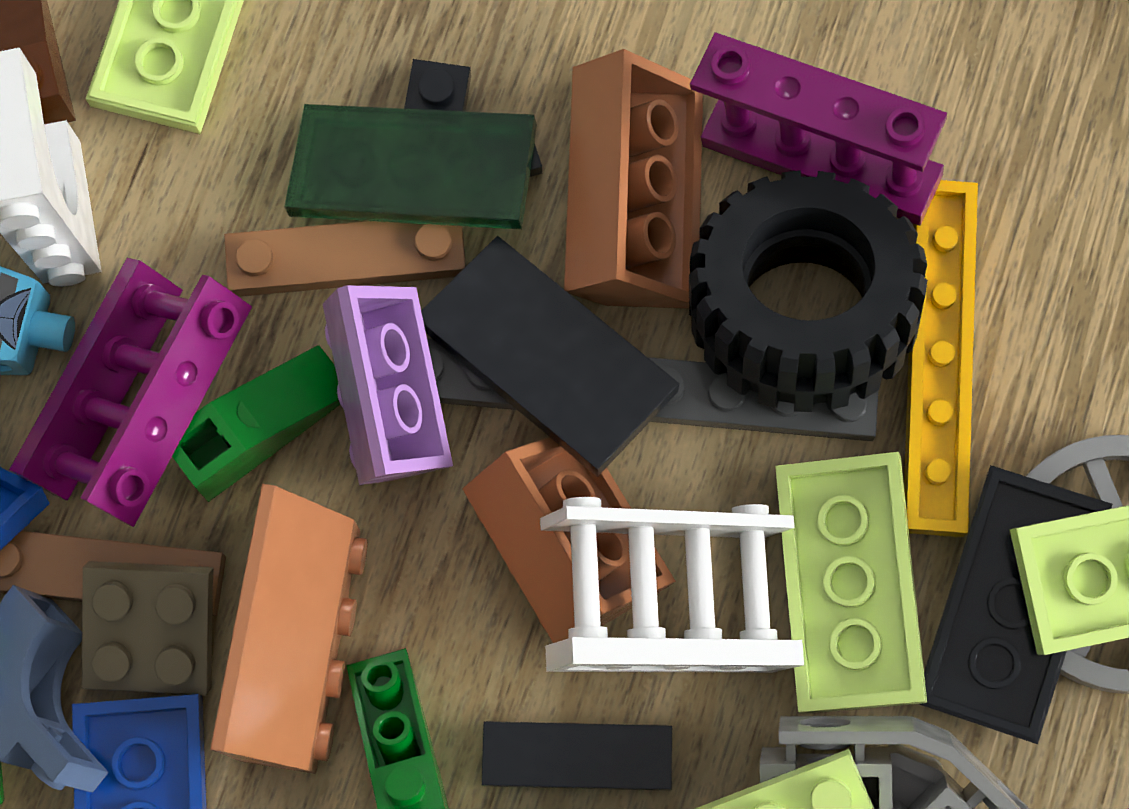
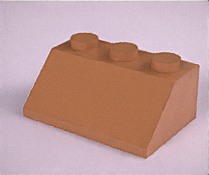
M549 437L504 452L464 486L462 490L506 562L509 571L516 579L535 611L539 622L548 633L552 642L555 643L568 639V629L575 628L571 533L568 531H541L540 518L563 508V500L575 497L600 498L602 508H632L607 468L598 477L595 476ZM596 533L601 626L632 609L628 534ZM655 548L657 593H659L676 581Z

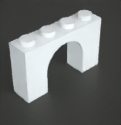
M14 48L0 51V234L43 284L71 286L84 281L85 275L102 272L81 143L67 120L44 124L36 73L21 49Z

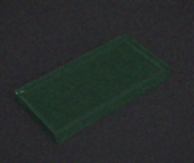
M304 104L284 207L289 217L522 230L537 128L535 116L531 114Z

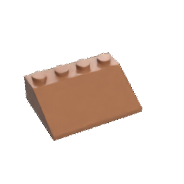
M262 484L210 750L244 763L316 774L318 760L327 762L331 753L334 724L326 723L325 721L330 697L339 699L343 688L346 663L345 661L337 660L341 635L350 637L353 631L357 600L348 598L352 574L362 575L368 540L366 538H359L360 529L354 519L275 485Z

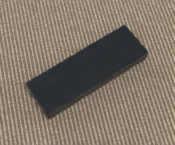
M484 721L482 786L671 791L672 726Z

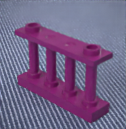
M714 32L690 82L691 90L718 99L702 132V147L779 175L782 172L801 170V177H817L818 171L835 173V180L847 184L853 178L870 186L869 194L874 198L883 194L897 205V218L904 216L911 223L921 226L943 177L944 165L929 160V157L945 124L947 112Z
M126 258L9 470L42 487L52 495L67 501L78 481L87 484L80 497L81 499L123 523L134 527L252 306L207 275L200 277L189 299L179 297L183 291L181 288L142 261ZM166 320L176 321L160 353L151 351L150 349ZM137 373L147 375L131 406L121 405ZM108 426L117 429L101 461L92 460L91 457Z

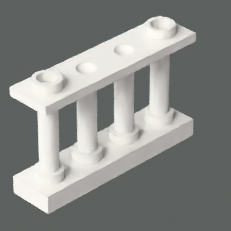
M575 497L563 500V508L540 518L541 531H568L571 533L575 628L568 629V639L545 646L546 672L773 673L804 665L802 640H778L777 630L770 627L765 538L794 528L793 515H770L769 506L762 504L736 506L732 508V513L602 508L600 498ZM596 533L628 534L633 629L627 630V638H608L607 627L601 626ZM654 535L685 536L690 629L684 631V639L666 638L665 628L659 627ZM710 537L740 538L745 630L739 632L740 639H722V629L715 628Z

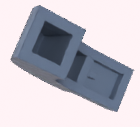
M12 585L0 603V761L32 770L41 781L54 789L62 790L65 786L93 793L109 772L69 728L61 706L63 674L70 657L82 641V631L52 599Z

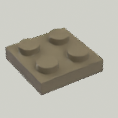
M89 561L83 567L82 689L207 695L212 685L214 568Z

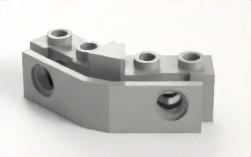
M780 716L779 744H786V747H762L760 783L834 755L797 754L796 745L815 750H836L854 745V754L851 755L874 809H975L981 801L989 809H1030L951 732L913 716ZM865 744H888V747H865ZM901 744L911 745L950 761L971 782L963 789L943 770L942 764L937 759Z

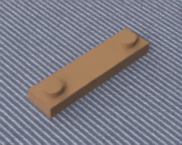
M461 213L224 234L227 289L238 297L340 288L347 285L362 286L456 277L466 267Z
M28 531L19 532L0 550V593L7 594L12 585L50 599L82 602L83 567L89 561L213 567V616L217 617L226 561V556L222 552Z

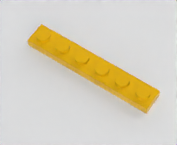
M941 180L921 226L913 223V227L918 233L916 244H919L925 251L927 261L925 278L928 281L917 338L912 352H909L904 491L910 534L964 537L968 534L978 183Z

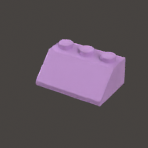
M354 285L337 288L323 303L326 319L325 336L333 354L338 378L337 394L345 413L351 442L349 449L350 458L356 469L359 485L394 481L452 467L453 462L417 288Z

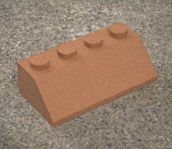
M621 49L573 67L564 290L571 295L605 306L689 309L690 255L693 243L699 240L703 94L691 90L690 82L692 79L626 49Z

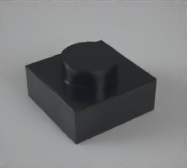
M413 59L403 112L405 121L462 129L471 82V68L468 66Z

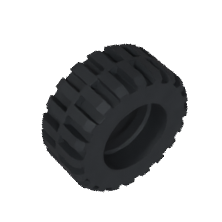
M801 170L782 172L781 180L770 182L768 176L748 183L747 193L744 195L739 191L732 192L719 203V214L716 212L709 214L699 228V240L693 243L690 255L689 315L691 316V331L696 346L704 349V361L715 374L721 375L727 371V386L741 395H746L749 390L758 393L759 404L777 408L779 401L793 403L794 412H812L813 404L826 403L829 410L848 406L851 394L856 393L860 399H865L880 390L882 377L885 380L893 379L903 367L905 355L912 352L918 334L928 281L925 278L927 261L924 248L916 244L918 233L910 220L904 216L896 219L897 205L883 194L874 198L869 194L870 186L853 178L847 184L835 180V173L818 171L817 177H801ZM791 263H813L831 268L842 274L856 287L862 299L849 310L834 317L820 320H799L783 316L769 309L755 297L749 287L764 273L776 267Z

